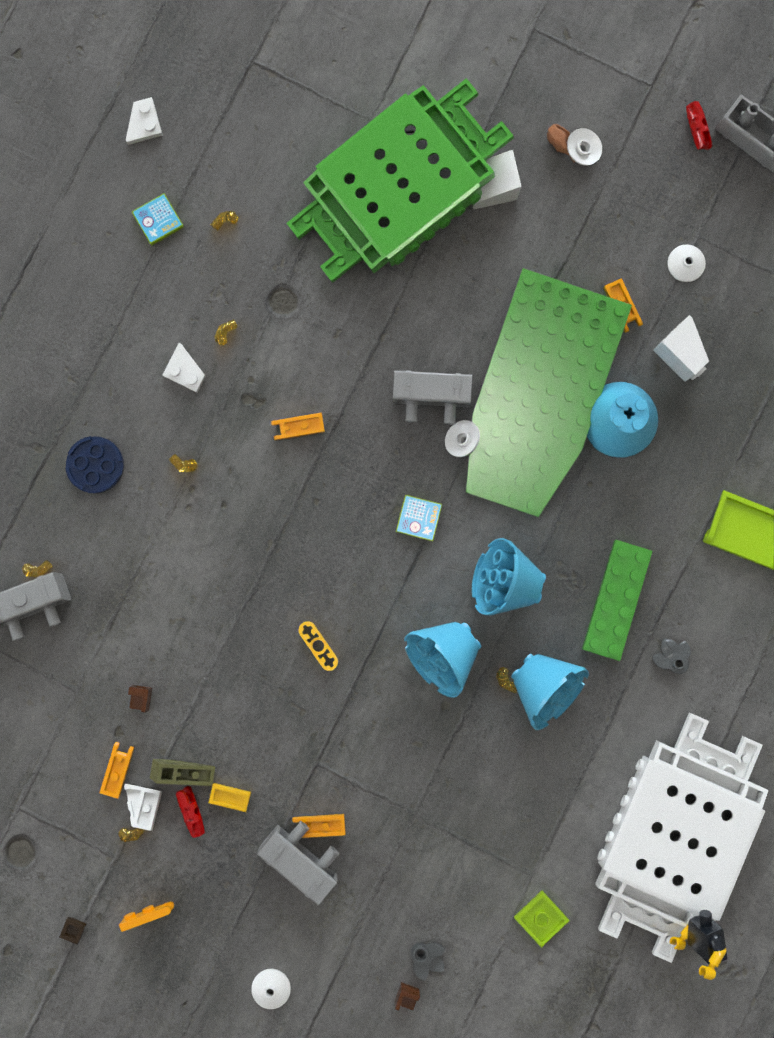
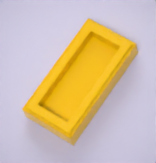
M213 783L208 803L246 812L251 792Z

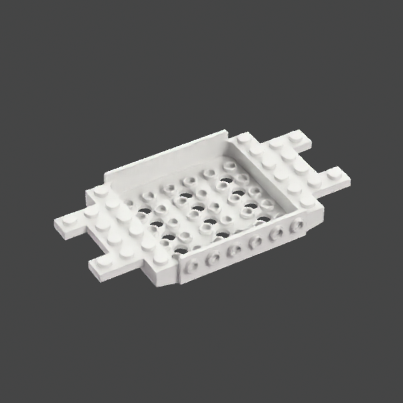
M692 713L688 714L674 748L656 740L649 758L643 756L642 759L638 760L636 774L629 780L627 795H624L621 799L620 805L622 807L619 813L615 814L613 828L611 831H608L605 838V847L599 851L597 857L602 869L595 884L599 889L612 894L599 924V931L618 938L624 922L627 921L659 936L652 954L672 963L677 949H674L676 945L670 944V938L680 937L681 931L687 926L692 917L699 916L701 910H709L712 913V919L720 921L764 816L765 810L762 808L768 793L767 789L748 781L763 745L742 736L734 754L702 739L709 721ZM672 785L678 789L677 794L673 797L667 794L668 787ZM690 793L696 797L695 802L691 805L685 802L686 795ZM706 802L713 803L714 809L712 812L707 813L704 811L703 805ZM724 810H730L732 813V817L728 821L723 820L721 817ZM655 822L662 824V830L659 833H654L651 829ZM673 830L680 832V838L677 841L670 839V833ZM692 838H696L699 843L695 849L688 847V841ZM710 846H714L717 850L714 857L706 855V850ZM639 859H645L647 862V866L643 870L636 867V862ZM657 867L665 869V874L661 878H657L654 875ZM676 875L683 877V883L679 886H675L672 882L673 877ZM694 883L701 885V891L698 894L691 892V886Z

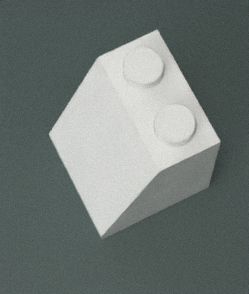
M513 150L486 160L494 171L495 178L481 188V199L472 205L473 210L517 200L521 190V183Z
M690 315L653 349L685 382L690 378L694 380L707 369L705 365L709 360L693 318Z

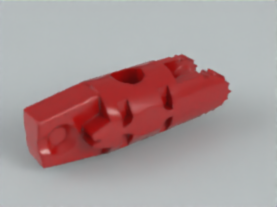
M694 101L686 106L694 143L698 150L703 148L709 150L712 148L713 143L705 114L699 101Z
M186 786L183 790L176 792V798L185 825L192 838H196L205 834L193 790L190 786Z

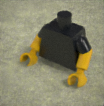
M701 910L699 916H694L689 920L687 926L681 931L680 937L670 938V944L676 945L674 949L683 950L686 947L685 940L687 939V944L709 964V966L702 965L699 968V975L704 976V979L712 980L716 977L714 968L718 967L722 961L727 960L725 937L722 927L712 919V913L709 910Z

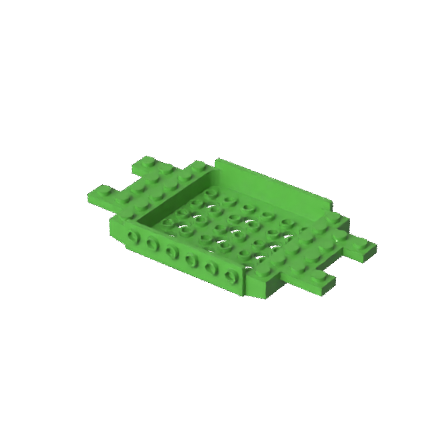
M467 78L438 101L435 100L424 85L410 95L405 93L316 165L317 170L303 182L316 200L287 222V225L299 240L314 228L335 254L320 266L332 283L362 259L373 273L377 272L388 262L391 266L402 263L407 254L417 251L421 243L432 239L436 231L447 227L451 222L450 220L455 216L459 217L466 210L465 208L470 204H476L481 199V188L495 178L494 171L486 160L514 139V136L502 121L486 133L465 106L478 96V92ZM412 125L416 128L413 135L405 133L407 126ZM420 140H425L428 143L427 147L423 150L418 149L416 146ZM378 150L385 151V157L381 160L375 158V153ZM430 155H438L439 161L436 164L429 163L428 158ZM388 165H396L397 171L394 174H388L386 172ZM443 169H449L451 175L449 178L443 179L440 176V172ZM348 174L355 176V181L352 184H347L344 181ZM401 179H407L409 182L408 186L404 189L398 187V182ZM359 189L367 191L366 196L362 199L356 197V192ZM414 193L420 195V200L417 203L409 201L410 196ZM369 204H377L378 210L375 213L368 212ZM388 218L390 220L388 227H380V219Z

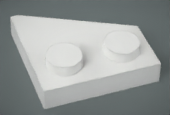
M152 97L134 102L126 136L127 144L130 145L163 136Z
M178 343L163 376L198 393L206 376L183 345Z
M125 784L128 810L131 813V826L153 831L162 791Z

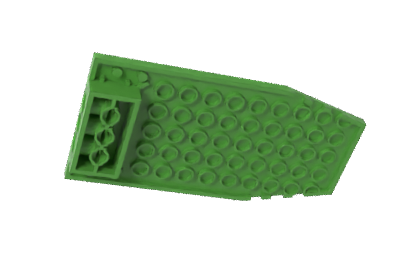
M524 268L522 269L472 414V422L478 427L480 438L475 450L469 454L466 493L539 517L582 451L591 425L592 407L602 394L632 307L631 304Z

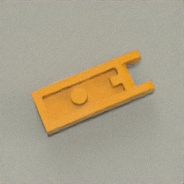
M622 278L605 285L603 289L607 297L632 305L623 331L625 333L628 332L627 324L634 320L638 326L643 325Z
M322 412L271 421L272 426H280L281 435L274 436V440L325 432Z
M115 742L99 793L118 799L121 795L134 747L130 746L128 753L118 751L120 743Z
M345 814L292 818L293 823L302 821L309 827V830L302 838L343 836L346 834Z
M170 901L156 907L150 905L143 908L140 913L135 914V912L126 914L119 924L121 932L169 915L174 908V903Z

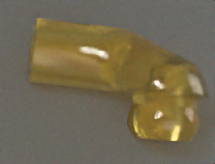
M232 210L221 212L210 225L218 231L225 222L230 221L231 224H235L239 217Z
M234 319L218 326L214 337L219 345H225L227 343V333L237 328Z
M176 454L169 459L181 473L193 472L197 469V462L194 459L182 461Z
M46 560L40 566L26 563L23 565L22 570L25 576L37 578L44 575L53 566Z
M505 667L499 668L496 674L499 686L516 694L517 689L508 676L509 670Z
M135 827L134 830H128L127 828H122L119 830L118 836L123 842L136 841L145 832V829Z

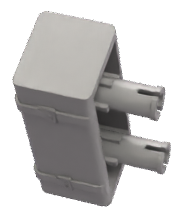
M741 94L721 119L715 130L761 163L764 168L766 167L774 173V118L760 109L757 103H753Z
M411 370L394 371L393 403L406 404L405 422H417L418 405L445 406L443 424L455 425L456 407H470L472 375L411 372Z
M52 572L44 576L41 575L34 580L0 592V628L8 625L12 641L25 638L19 621L42 611L45 612L49 627L61 624L56 606L72 600L63 574Z
M299 821L290 834L277 825L260 845L257 855L268 866L274 868L304 893V896L319 905L337 883V874L329 866L339 856V852L330 846L319 859L299 843L300 839L309 830V827L304 822Z

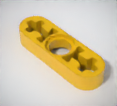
M310 621L303 622L299 626L300 636L322 668L327 671L334 670L338 665L336 654L314 623ZM303 626H312L311 633L313 636L317 633L319 637L314 638L309 643L307 639L311 637L308 633L304 634L302 632L304 631ZM320 640L324 643L322 651L314 650L313 643ZM327 649L330 652L326 654L328 658H334V666L332 667L330 665H325L326 659L324 656L321 659L318 656L323 654Z

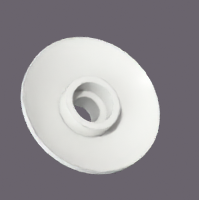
M580 128L573 131L568 137L567 150L575 162L588 166L597 162L601 157L602 144L599 137L593 131Z
M681 245L675 248L670 253L667 262L670 274L681 282H692L698 279L704 272L706 264L703 253L692 245ZM690 259L691 264H687L685 260Z
M462 420L452 425L445 437L447 451L455 457H464L472 453L477 447L480 438L478 427L468 420Z
M263 970L253 980L252 996L261 1007L276 1009L285 1004L289 998L291 991L290 982L287 976L280 970ZM272 989L274 993L268 994L267 990Z

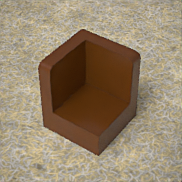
M138 685L130 686L128 695H131L129 707L141 710L144 713L149 711L153 688Z
M401 982L395 998V1010L399 1011L400 1006L414 1010L416 1001H419L420 998L419 988Z

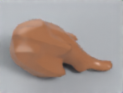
M553 124L547 132L549 143L555 147L557 152L567 154L570 157L567 150V140L570 132L558 124Z

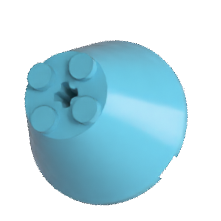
M613 382L604 385L602 394L592 407L591 425L587 438L596 450L611 457H629L641 452L651 443L658 427V413L653 400L643 389L631 383Z
M498 538L488 545L490 548L486 554H481L473 575L472 597L476 598L477 605L475 604V608L477 611L490 616L531 606L534 603L538 604L542 598L541 592L546 575L510 540Z
M452 622L408 633L404 638V641H407L405 650L411 663L428 684H435L439 688L437 691L447 697L455 698L461 694L478 650L481 648L480 642L472 635L469 625Z
M529 654L523 661L525 664L520 669L514 671L511 678L514 679V685L531 726L535 730H541L549 725L547 721L552 717L557 719L573 703L585 686L582 681L584 677L588 678L589 671L584 667L537 654L533 656Z

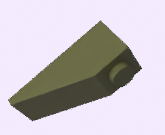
M153 759L150 779L157 784L213 786L215 766L177 760Z

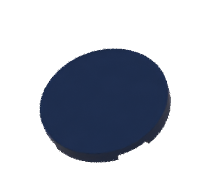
M89 436L77 441L70 448L65 469L69 480L78 489L87 493H103L113 488L120 480L124 470V460L121 451L113 442L103 437Z

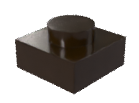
M68 917L59 938L77 945L87 924Z

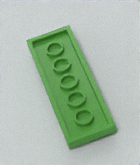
M614 540L582 650L614 660H621L652 555L651 550Z

